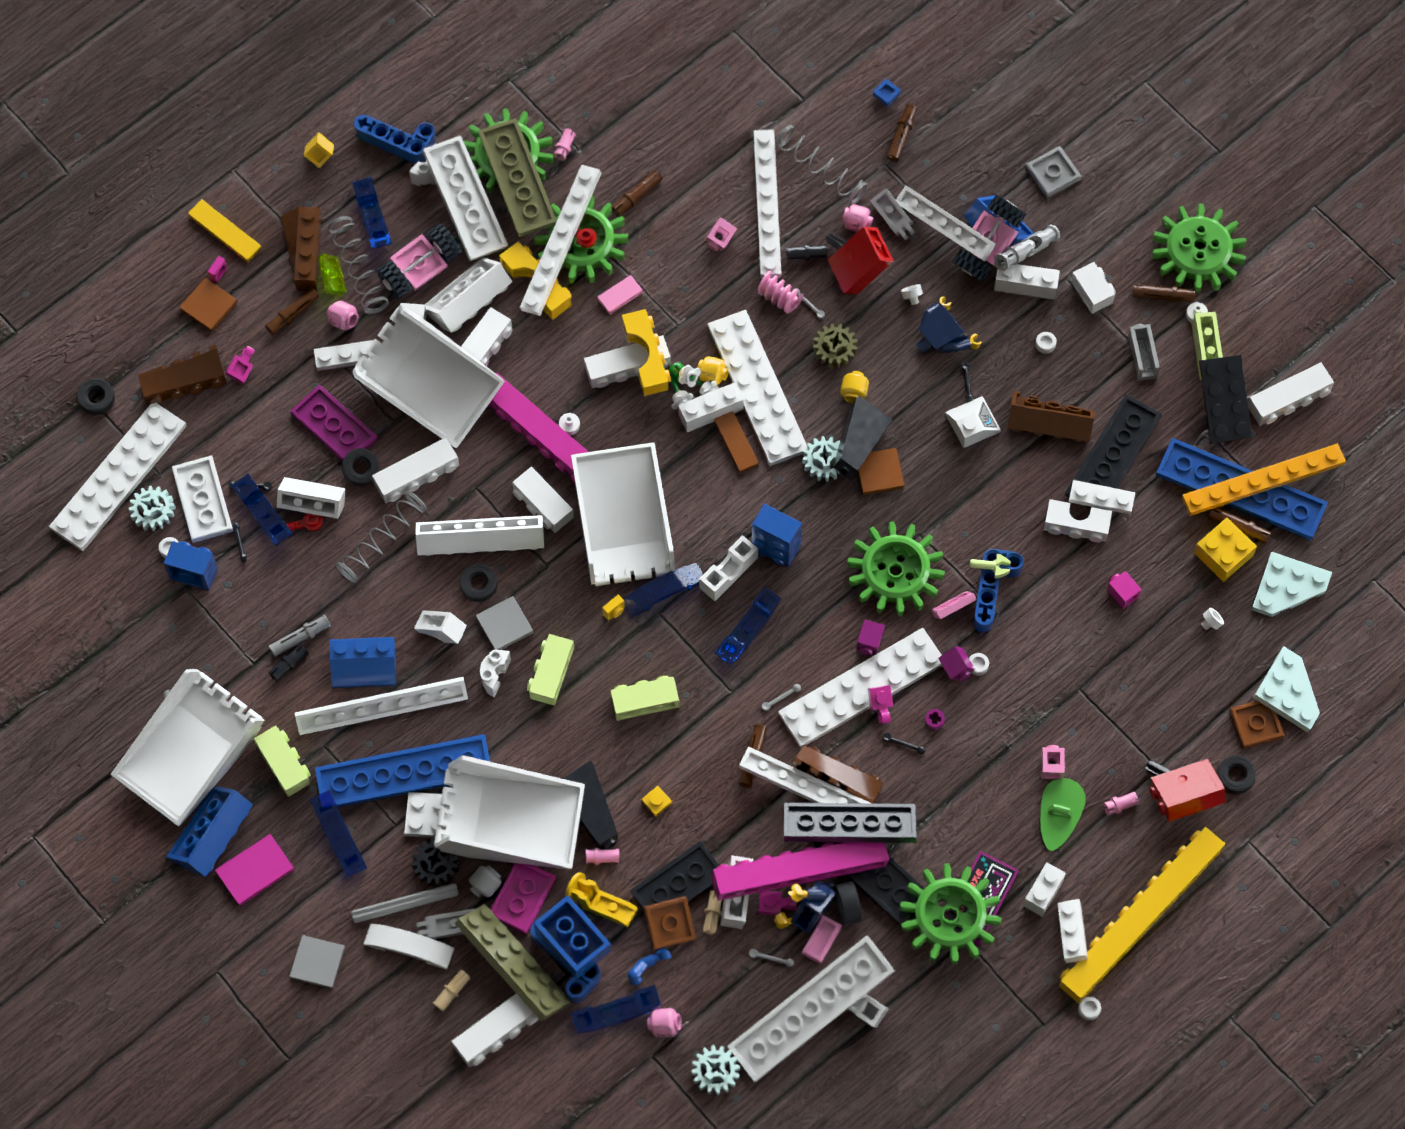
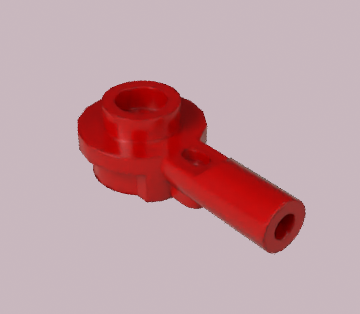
M590 228L577 229L575 236L577 237L578 244L584 248L593 247L597 240L595 231Z
M306 513L302 520L283 524L282 530L284 533L305 528L307 531H317L322 527L324 519L323 516Z

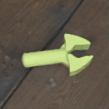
M997 554L994 561L970 560L971 568L992 570L995 573L994 578H1001L1010 573V569L999 568V565L1010 566L1011 564L1006 557Z

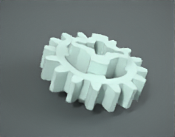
M822 436L821 441L815 438L813 445L807 444L808 450L803 451L802 463L806 464L805 471L811 470L810 477L817 475L818 481L825 477L826 482L830 476L833 479H837V473L839 472L832 467L837 455L839 440L833 443V437L825 441V437ZM823 454H825V457H826V459H827V464H825V460H824V458H823Z
M149 486L148 491L141 488L142 493L140 495L134 493L136 500H130L132 507H129V512L132 514L130 515L132 521H136L137 527L143 524L145 531L148 527L155 531L156 526L163 529L164 522L170 524L168 517H174L172 510H175V505L172 503L174 501L172 496H168L167 490L161 492L159 486L156 490ZM161 499L165 502L166 507L161 504ZM139 510L143 513L144 517L139 515Z
M712 1045L711 1051L703 1048L704 1055L697 1053L696 1058L699 1061L692 1062V1066L697 1068L691 1070L692 1075L697 1076L694 1079V1083H701L700 1090H703L705 1087L708 1088V1094L715 1090L716 1094L719 1095L721 1089L727 1093L728 1085L735 1086L733 1079H739V1074L735 1072L740 1070V1065H734L737 1062V1057L731 1058L732 1051L729 1050L725 1053L723 1046L720 1047L719 1051L716 1050L714 1045ZM727 1063L730 1065L731 1068L730 1075L725 1070ZM701 1066L707 1070L704 1077L701 1074ZM717 1067H719L720 1073L714 1072L713 1074L712 1068L716 1069ZM718 1081L722 1082V1083H719V1084H712L713 1082H718Z

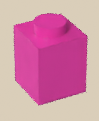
M1126 571L1120 575L1117 573L1112 576L1107 589L1122 609L1137 600L1142 590Z

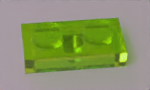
M321 254L318 257L326 293L339 296L344 295L346 287L339 258L337 256Z

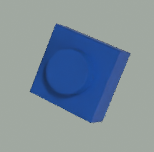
M887 79L873 91V96L887 107L901 94V90Z

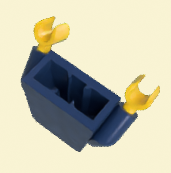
M941 297L939 303H935L924 311L919 330L925 337L916 344L923 353H926L931 347H934L939 353H952L969 348L978 349L982 342L976 343L973 341L978 338V335L973 334L969 340V335L949 312L951 302L944 304L946 297Z
M829 881L824 883L816 882L812 889H805V891H802L798 884L791 887L793 891H789V895L795 902L802 901L795 914L791 915V918L787 919L784 912L775 916L774 921L777 927L783 929L791 924L809 934L828 909L835 896V886Z

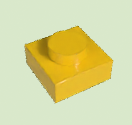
M619 594L602 607L603 616L608 621L613 617L617 618L624 611V600Z
M659 786L655 787L641 799L642 803L655 817L672 804L671 799Z

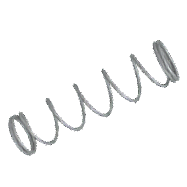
M787 126L779 134L776 140L777 147H780L782 151H788L796 147L795 161L803 162L810 158L809 172L818 173L825 169L823 182L825 184H832L839 180L837 192L840 196L852 192L849 197L851 205L857 203L865 194L868 184L862 182V180L851 191L845 194L839 193L841 180L848 169L833 182H825V173L834 158H831L822 169L816 172L811 171L810 164L819 146L809 157L801 161L797 160L796 152L805 135L793 147L783 149L782 146L790 140L794 133V126ZM789 129H791L789 135H788V136L786 137V139L782 142L785 133H786ZM863 187L861 193L853 200L855 194Z
M348 216L336 218L328 225V230L330 233L335 234L333 238L334 244L343 247L340 257L344 262L350 263L347 273L350 277L357 279L354 285L355 291L364 295L361 300L363 310L367 314L380 312L389 303L386 297H376L363 305V299L368 294L380 291L382 286L374 287L367 293H361L356 289V283L359 279L370 277L375 271L365 272L360 277H354L349 273V268L353 263L364 261L368 258V255H361L353 261H346L342 257V252L346 247L359 244L361 239L352 240L345 246L338 245L335 241L337 233L349 230L354 226L353 220ZM341 220H350L349 224L344 225L339 230L330 229L333 224ZM358 240H359V242H357V243H355V244H352V245H349V244H351L352 242H355V241H358ZM376 301H386V303L380 308H367L370 304Z
M410 491L405 493V497L409 502L398 500L396 503L397 511L402 520L391 514L383 515V523L389 534L378 528L370 529V538L375 547L365 542L356 543L357 553L363 562L351 556H344L342 558L343 563L338 562L336 564L337 569L345 578L352 583L358 581L353 571L345 565L344 558L346 557L352 558L370 569L359 553L357 547L359 543L365 544L383 555L372 538V530L375 529L383 532L394 541H397L385 523L384 518L386 516L394 517L410 527L399 511V502L407 503L421 513L426 511L425 504L414 493ZM411 497H412L413 499H415V500L419 503V505H417V504L411 499Z

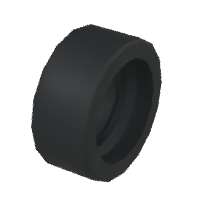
M851 881L835 885L838 908L843 924L846 926L862 922L860 903L854 883Z

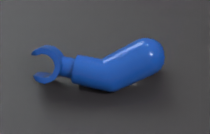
M660 948L656 951L657 954H651L638 960L628 972V979H630L631 985H638L642 982L640 975L648 967L655 965L659 960L672 958L670 952L665 948Z

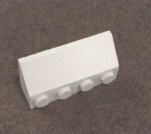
M482 257L425 304L426 313L443 330L452 333L462 327V323L467 319L473 318L480 308L490 304L493 300L492 298L497 294L506 291L512 280L499 262Z

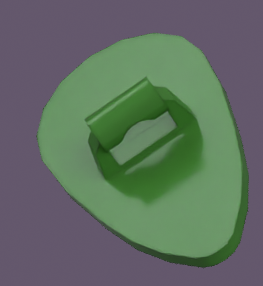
M1060 778L1053 780L1046 786L1043 792L1040 829L1043 843L1048 851L1057 850L1068 840L1085 806L1086 796L1083 788L1071 779Z

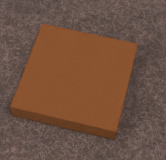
M205 278L179 308L186 315L212 332L238 301Z
M891 448L870 452L858 470L863 495L904 488L897 449Z
M1259 701L1229 709L1243 749L1285 737L1277 713Z
M686 896L643 906L653 950L696 939Z

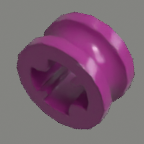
M938 709L929 710L925 718L926 725L933 730L940 729L945 721L943 712ZM933 715H938V719L941 721H937V724H932V720L929 717L933 718Z

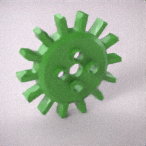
M503 109L502 122L510 120L508 109ZM523 111L518 124L539 177L544 180L546 173L537 166L538 162L553 164V154L541 153L539 149L553 146L552 137L537 140L536 136L544 130V124L540 121L529 129L525 126L528 122V113ZM488 113L484 114L487 127L502 123H494ZM470 125L469 133L476 137L477 141L476 143L463 142L467 151L475 152V156L470 157L474 166L477 165L479 168L476 170L479 179L484 176L489 179L486 189L487 193L491 194L495 189L497 180L479 137L478 130L480 129Z
M593 196L589 201L578 229H593L597 235L596 243L591 248H584L576 244L577 237L574 236L569 248L574 253H567L561 269L563 267L570 269L568 277L569 283L572 284L576 280L577 271H586L587 279L590 283H594L595 273L593 269L599 266L610 276L613 273L612 266L607 262V259L613 257L623 261L625 258L623 251L613 248L614 244L628 243V234L613 233V230L624 226L623 216L609 221L606 217L612 212V204L608 202L600 212L593 210L595 206ZM553 203L551 207L556 220H558L561 210ZM555 226L545 229L549 231V235H535V245H547ZM544 251L538 254L539 260L541 259Z
M1203 204L1198 205L1196 217L1190 218L1184 207H1179L1178 217L1181 220L1179 223H1174L1167 216L1162 219L1161 224L1170 231L1169 235L1155 231L1153 241L1166 244V248L1155 249L1152 253L1153 259H1168V263L1164 264L1160 269L1161 276L1175 270L1179 273L1176 277L1175 286L1179 288L1185 278L1194 280L1193 287L1195 293L1200 292L1202 280L1207 279L1210 280L1215 291L1219 290L1221 282L1218 275L1221 273L1234 281L1237 272L1229 267L1228 263L1244 265L1246 256L1232 252V249L1245 247L1246 238L1231 239L1229 235L1237 230L1239 223L1234 221L1223 227L1219 223L1223 215L1222 209L1215 213L1213 219L1204 217L1205 209ZM1187 241L1189 244L1184 245L1182 242ZM1196 242H1202L1205 245V248L1199 250L1194 246V244ZM1216 243L1218 246L1213 247L1211 244ZM1197 255H1202L1203 258L1199 259Z
M894 521L889 522V536L883 538L880 537L874 527L869 528V535L874 543L869 547L862 541L856 540L854 548L863 553L864 558H848L847 563L848 567L862 569V574L849 578L850 586L865 583L867 587L860 594L859 601L864 603L872 595H875L880 599L877 603V613L879 614L885 609L886 602L896 603L897 615L903 616V602L911 600L914 607L921 611L923 609V602L918 595L922 591L934 598L938 595V590L927 583L928 579L944 580L945 571L930 569L931 563L943 560L942 551L927 555L924 549L931 545L933 537L929 534L921 542H916L912 539L915 535V525L913 524L908 527L905 536L896 535ZM902 557L904 558V561L899 562L897 561V558ZM883 565L885 566V569L880 570L878 569V566ZM896 566L902 572L899 575H892L890 569ZM911 575L913 579L907 580L906 576ZM892 583L894 587L888 588L887 584Z
M945 863L942 871L944 879L936 881L932 873L925 869L923 870V878L928 886L924 890L911 882L908 884L907 890L918 897V901L915 904L901 902V911L915 913V919L902 923L901 928L903 932L918 928L921 933L912 943L914 950L920 948L926 941L934 945L930 952V961L935 962L939 956L940 949L950 950L952 965H957L959 958L957 949L966 947L969 955L976 959L979 953L973 942L977 938L986 944H993L995 938L983 930L984 925L1000 926L1002 918L986 915V908L997 906L1000 899L999 896L988 899L982 898L980 893L989 884L987 878L981 880L975 887L967 882L971 876V867L967 866L962 872L961 879L951 878V867L949 863ZM944 901L946 906L941 907L938 905V902ZM964 906L968 911L963 913L959 908ZM951 910L956 913L957 917L953 921H948L945 919L944 913ZM938 921L941 925L940 927H934L932 923ZM960 927L962 932L956 933L954 928Z

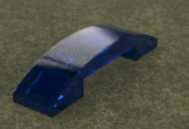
M372 177L353 181V189L372 249L392 244Z
M248 473L231 485L275 546L293 535Z
M698 563L675 569V571L661 575L623 598L624 605L631 618H634L650 610V606L685 589L689 591L699 586V579L704 574Z
M764 586L753 600L750 609L729 637H725L714 654L732 666L761 632L782 598Z
M328 790L309 799L347 877L367 869L330 791Z
M652 985L634 991L635 994L596 1007L589 1006L571 1012L577 1034L614 1026L661 1007L662 1004L656 986Z

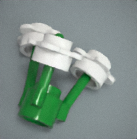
M676 362L668 370L671 376L670 383L676 391L672 397L674 402L672 409H678L679 404L693 398L692 393L688 394L687 391H680L677 383H685L689 387L698 384L701 387L699 391L701 395L719 389L716 386V381H706L703 383L698 379V376L701 374L699 368L694 369L690 365L683 366L682 363Z

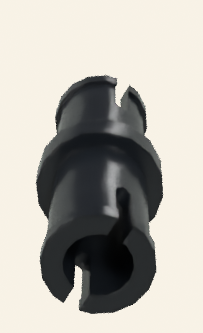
M805 244L804 247H786V260L805 259V261H809L810 258H828L827 245L809 246V244Z
M299 644L289 655H284L281 658L282 661L268 672L270 677L278 682L287 672L293 671L296 668L295 665L309 654L306 648Z

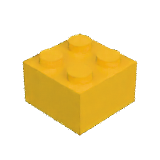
M1226 518L1197 543L1194 554L1224 582L1254 556L1257 546Z

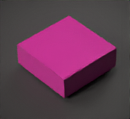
M221 256L217 257L208 270L210 281L218 283L228 269L225 259Z

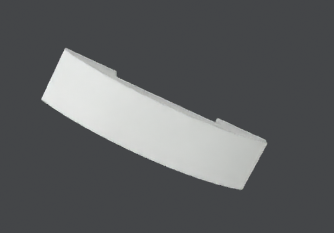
M378 924L370 925L364 942L365 946L382 951L386 949L414 957L443 969H448L454 952L453 947L431 938Z

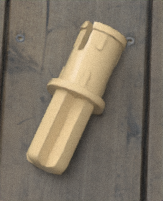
M714 890L710 891L708 907L704 911L706 917L703 932L709 935L716 933L718 919L722 915L720 911L722 900L717 901Z
M460 970L448 985H444L445 989L433 1001V1004L444 1012L455 996H459V991L470 979L469 975Z

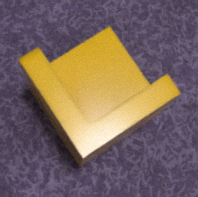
M318 132L306 145L304 156L320 168L332 156L334 145Z

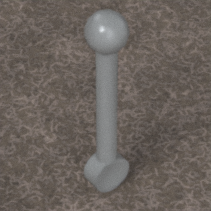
M794 288L798 290L796 296H799L801 294L800 290L798 288ZM803 296L802 301L817 314L818 319H823L825 312L818 310Z
M794 684L793 688L789 691L785 692L784 694L780 695L779 697L775 698L769 703L764 702L762 704V709L764 711H769L770 706L784 699L793 692H799L801 690V686L799 684Z
M756 949L749 951L751 958L760 957L786 964L787 967L794 965L792 959L785 960L758 953Z

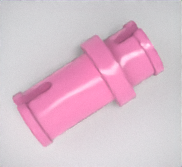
M564 129L560 141L555 145L553 156L556 158L559 154L557 160L564 161L566 155L570 154V146L576 136L575 132H572L570 129Z
M1135 792L1119 798L1113 797L1110 801L1103 803L1104 807L1107 806L1104 810L1108 816L1113 813L1120 814L1124 809L1139 805V801H1135L1138 797Z
M594 848V850H586V864L619 863V849L599 850V848Z

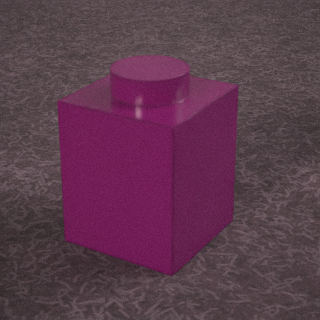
M864 620L856 650L868 656L878 654L885 625Z
M954 646L938 658L952 680L964 681L975 670L964 649Z

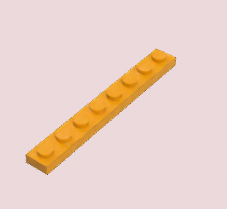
M1337 443L1183 494L1182 500L1189 516L1345 465L1346 460Z

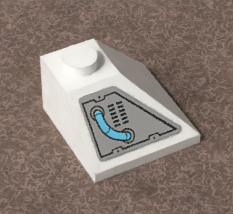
M983 396L945 412L963 448L1001 432Z

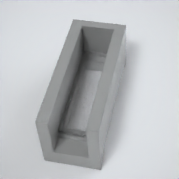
M1136 324L1129 328L1128 338L1137 373V381L1158 378L1160 366L1150 324Z

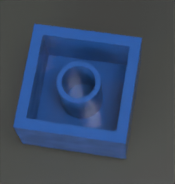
M172 541L164 561L169 579L208 591L218 570L211 550L205 547H192L191 544L185 541Z

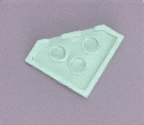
M1271 552L1252 610L1273 617L1281 611L1296 607L1313 597L1321 596L1326 592L1332 572Z
M1283 646L1253 698L1308 733L1320 712L1302 658Z

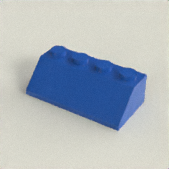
M214 786L166 857L190 872L206 877L212 871L218 857L225 851L229 840L237 833L241 822L248 816L253 804L236 790Z

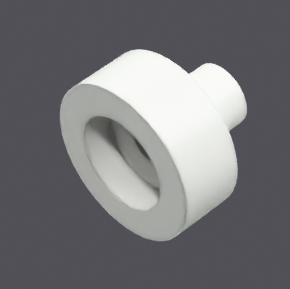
M920 284L901 290L903 299H910L911 305L919 303L917 296L923 293Z
M1192 303L1187 308L1186 317L1192 323L1195 313H1208L1207 308L1202 303Z
M566 413L560 418L559 427L569 435H574L580 429V420L575 414Z
M1209 608L1203 613L1205 621L1202 623V626L1206 630L1210 627L1218 630L1224 624L1223 618L1213 608Z

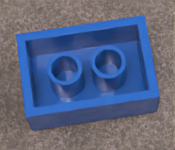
M764 503L752 523V544L758 548V555H766L777 565L789 567L801 547L802 523Z
M568 895L534 922V931L576 979L611 952L610 942Z

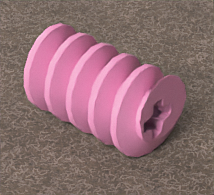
M768 271L759 284L758 294L764 295L767 300L771 299V303L777 304L778 308H784L785 313H791L800 304L803 293L797 297V289L790 292L792 285L789 284L784 288L785 281L781 280L777 283L779 276L775 275L771 279L772 272Z

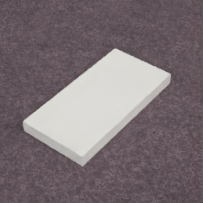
M212 455L172 466L192 542L195 543L233 532Z

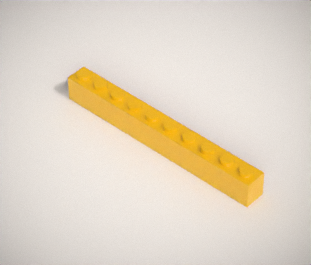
M1207 827L1201 832L1197 830L1190 838L1192 842L1187 847L1183 845L1175 854L1177 858L1173 862L1169 860L1162 867L1163 873L1159 877L1155 875L1147 883V890L1144 893L1142 891L1137 893L1132 900L1134 903L1131 907L1125 906L1118 914L1120 918L1115 923L1111 921L1104 929L1105 934L1101 938L1096 937L1089 945L1091 949L1087 952L1088 959L1076 961V965L1071 970L1067 968L1061 974L1060 978L1062 980L1059 987L1078 1004L1223 851L1225 843Z

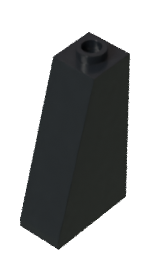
M860 396L849 407L833 466L834 469L849 480L859 470L892 421Z
M590 760L563 779L585 784L579 823L599 850L610 849L617 843L618 832L594 765Z

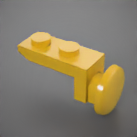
M576 873L567 886L566 896L568 895L574 903L579 899L583 909L625 927L630 925L638 911V907L630 902L599 890L597 883L590 879L587 881L584 873Z

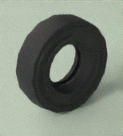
M94 378L87 380L80 386L77 398L82 410L88 414L100 415L109 411L113 406L115 394L110 383L104 379ZM94 390H100L104 393V398L99 403H92L88 400L89 394Z
M357 448L351 450L345 456L342 462V472L350 483L364 486L370 484L373 481L372 475L379 472V461L372 451L365 448ZM358 459L365 460L369 466L368 472L363 475L357 474L353 470V463Z
M474 564L467 567L460 577V589L463 595L475 602L490 599L498 586L497 576L494 571L483 564ZM476 576H482L487 581L486 586L481 590H476L470 585L471 580Z
M1234 755L1227 757L1220 763L1217 769V776L1226 792L1238 795L1251 789L1256 779V771L1254 765L1243 756ZM1231 768H1240L1244 772L1245 776L1241 782L1230 780L1228 771Z

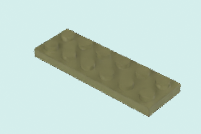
M514 118L478 130L479 137L518 237L555 226L557 222L517 119Z
M485 904L458 918L454 923L541 1022L567 1007L571 1002Z

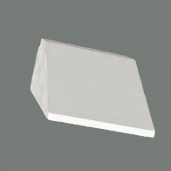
M400 304L390 317L395 322V325L393 326L389 322L384 325L378 334L383 339V342L381 343L374 339L366 351L371 358L368 359L364 355L353 370L354 378L442 439L447 438L449 443L457 449L505 380L430 323Z
M655 443L571 455L591 585L610 584V578H614V583L631 581V575H635V580L652 578V572L654 571L656 577L671 575V572H675L674 551Z
M197 669L185 670L110 774L178 826L187 819L244 753L265 721L252 709L245 715L244 712L248 706L235 696L228 702L227 699L231 693L219 684H215L211 689L210 687L214 681L203 672L200 673Z
M461 756L448 764L444 784L451 786V788L443 787L440 805L446 806L447 809L440 808L437 826L443 827L444 830L436 829L435 848L440 849L442 852L475 859L572 869L585 784L468 756Z

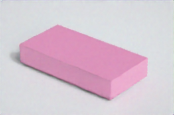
M630 275L597 298L610 315L642 294L643 290Z
M966 591L933 608L931 612L935 618L941 619L977 599L974 593Z
M822 915L805 945L802 955L822 964L842 925Z

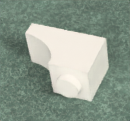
M423 610L414 629L419 633L433 636L444 643L458 644L467 625L451 612Z

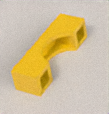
M519 241L499 255L502 267L513 278L522 276L533 278L540 262L539 259L536 260L532 256L531 250L526 245L523 246ZM557 278L543 308L552 320L572 306L571 293L566 287L562 288L558 284Z
M646 309L622 315V324L627 341L641 345L649 354L647 362L638 369L639 381L644 396L667 391L668 382H671L669 371L664 370L663 367L665 358L663 352H659L657 347L660 346L657 333L653 334L652 328H654L652 316H648Z

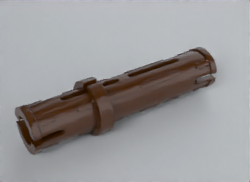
M906 104L902 117L897 122L898 128L887 155L890 161L898 162L900 159L899 157L909 130L913 128L912 122L918 109L915 105ZM908 119L906 127L903 129L905 121ZM899 137H901L899 146L896 147V146H897V143H898V140H899Z
M657 170L652 171L650 175L630 192L623 194V198L612 206V212L615 213L617 211L615 215L620 217L628 208L634 207L637 204L636 201L663 180L662 175H656L658 173Z
M1134 284L1133 297L1171 300L1174 303L1176 301L1194 303L1195 290L1179 289L1177 286L1167 288Z
M310 287L308 291L296 299L284 311L280 310L278 316L265 325L266 330L274 336L276 332L285 325L291 324L293 318L318 299L319 294Z
M1218 507L1213 508L1208 518H1212L1220 523L1228 518L1247 537H1253L1264 544H1267L1272 533L1255 525L1253 521L1248 522Z
M754 725L749 747L759 752L762 751L768 730L765 725ZM742 770L738 784L744 788H752L754 775Z

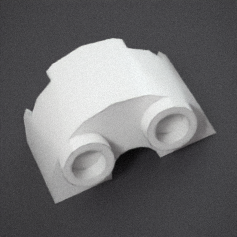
M427 161L423 163L418 162L409 171L411 183L417 186H421L420 184L426 185L431 183L433 185L436 183Z
M492 650L481 663L480 674L483 687L494 698L500 686L498 675L506 673L511 662L510 651Z

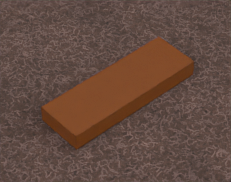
M732 411L715 418L714 423L739 473L759 466V462L734 412Z

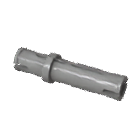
M325 614L309 624L306 622L300 629L268 645L274 657L308 638H314L315 634L331 627Z

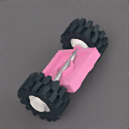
M997 194L987 209L999 217L996 218L984 210L972 228L996 244L986 261L994 266L995 255L998 253L1003 254L1018 234L1016 230L1005 224V222L1007 221L1018 228L1027 215L1018 209L1017 206ZM960 248L952 261L961 267L962 270L971 276H975L982 282L991 270L990 266L978 259L979 257L971 255L962 248Z
M438 224L426 233V238L421 234L391 256L387 263L376 270V274L379 280H381L382 285L385 286V289L389 291V294L396 298V300H399L410 292L412 288L416 291L446 269V263L460 255L461 249L450 231H447L446 227H443L442 224Z

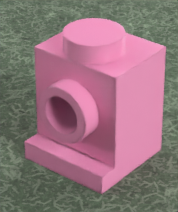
M720 217L705 238L708 242L707 246L714 251H718V249L722 251L737 228ZM720 234L722 239L718 240L715 238V235Z
M1049 745L1042 749L1041 779H1060L1064 777V748H1059L1057 745ZM1054 761L1056 764H1049L1048 762Z

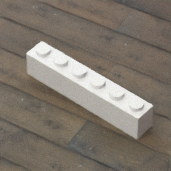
M540 515L416 523L418 555L431 556L434 554L451 555L454 553L544 548L543 517Z

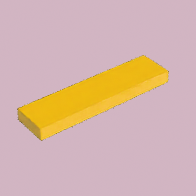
M202 199L188 212L190 218L248 263L262 249L260 244Z

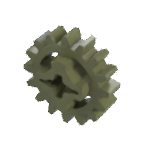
M832 323L829 329L823 326V332L817 331V337L813 341V344H815L813 345V351L816 352L817 359L822 357V364L829 362V367H832L833 363H836L839 368L841 362L848 365V359H854V354L857 353L858 347L856 346L858 345V340L854 339V332L849 334V327L842 329V324H839L838 328H835ZM836 341H838L835 350H833L834 344H836Z

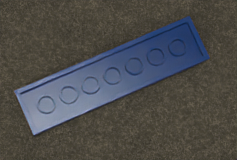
M1172 438L1156 472V476L1195 491L1253 471ZM1285 484L1225 505L1312 541L1328 502Z
M485 734L315 767L322 809L328 810L404 795L409 792L449 786L444 784L446 768L455 759L461 756H468L490 762Z

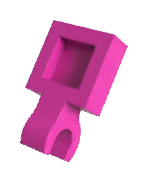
M247 346L243 349L240 357L235 355L225 374L241 384L245 383L254 366L249 363V360L255 350Z
M890 685L867 688L871 710L877 709L879 723H891L890 713L887 708L893 706Z
M760 892L759 914L777 915L781 913V909L796 911L797 902L793 901L791 897L782 898V892Z

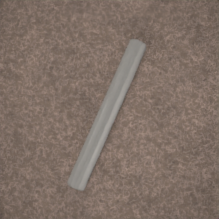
M453 883L353 910L351 912L354 923L454 897L458 895L457 885Z

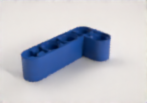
M360 115L354 121L356 135L360 140L415 164L418 162L423 163L426 160L422 152L423 149L436 143L434 126L427 122L420 124L412 136L367 115Z
M990 549L985 552L984 561L989 559L995 560L997 554H1000L1010 562L1018 564V567L999 565L1001 569H1010V573L1005 577H1017L1021 574L1024 561L1019 553L998 549ZM981 569L974 616V627L982 633L988 632L992 628L1000 578H994L995 573L988 569ZM985 579H993L994 583H986ZM989 598L992 602L984 603L981 599ZM983 613H987L986 622H982Z
M533 923L531 926L533 942L569 971L539 935L537 936ZM597 964L588 970L597 973L594 978H587L585 972L578 979L573 975L568 981L566 993L572 1003H581L599 984L601 973ZM574 987L582 989V992L578 995H573L570 991Z

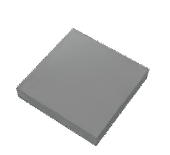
M1060 146L1032 160L1025 166L1047 198L1080 181L1082 178Z
M514 596L476 615L494 650H502L534 633Z
M302 935L290 973V979L333 989L345 946Z

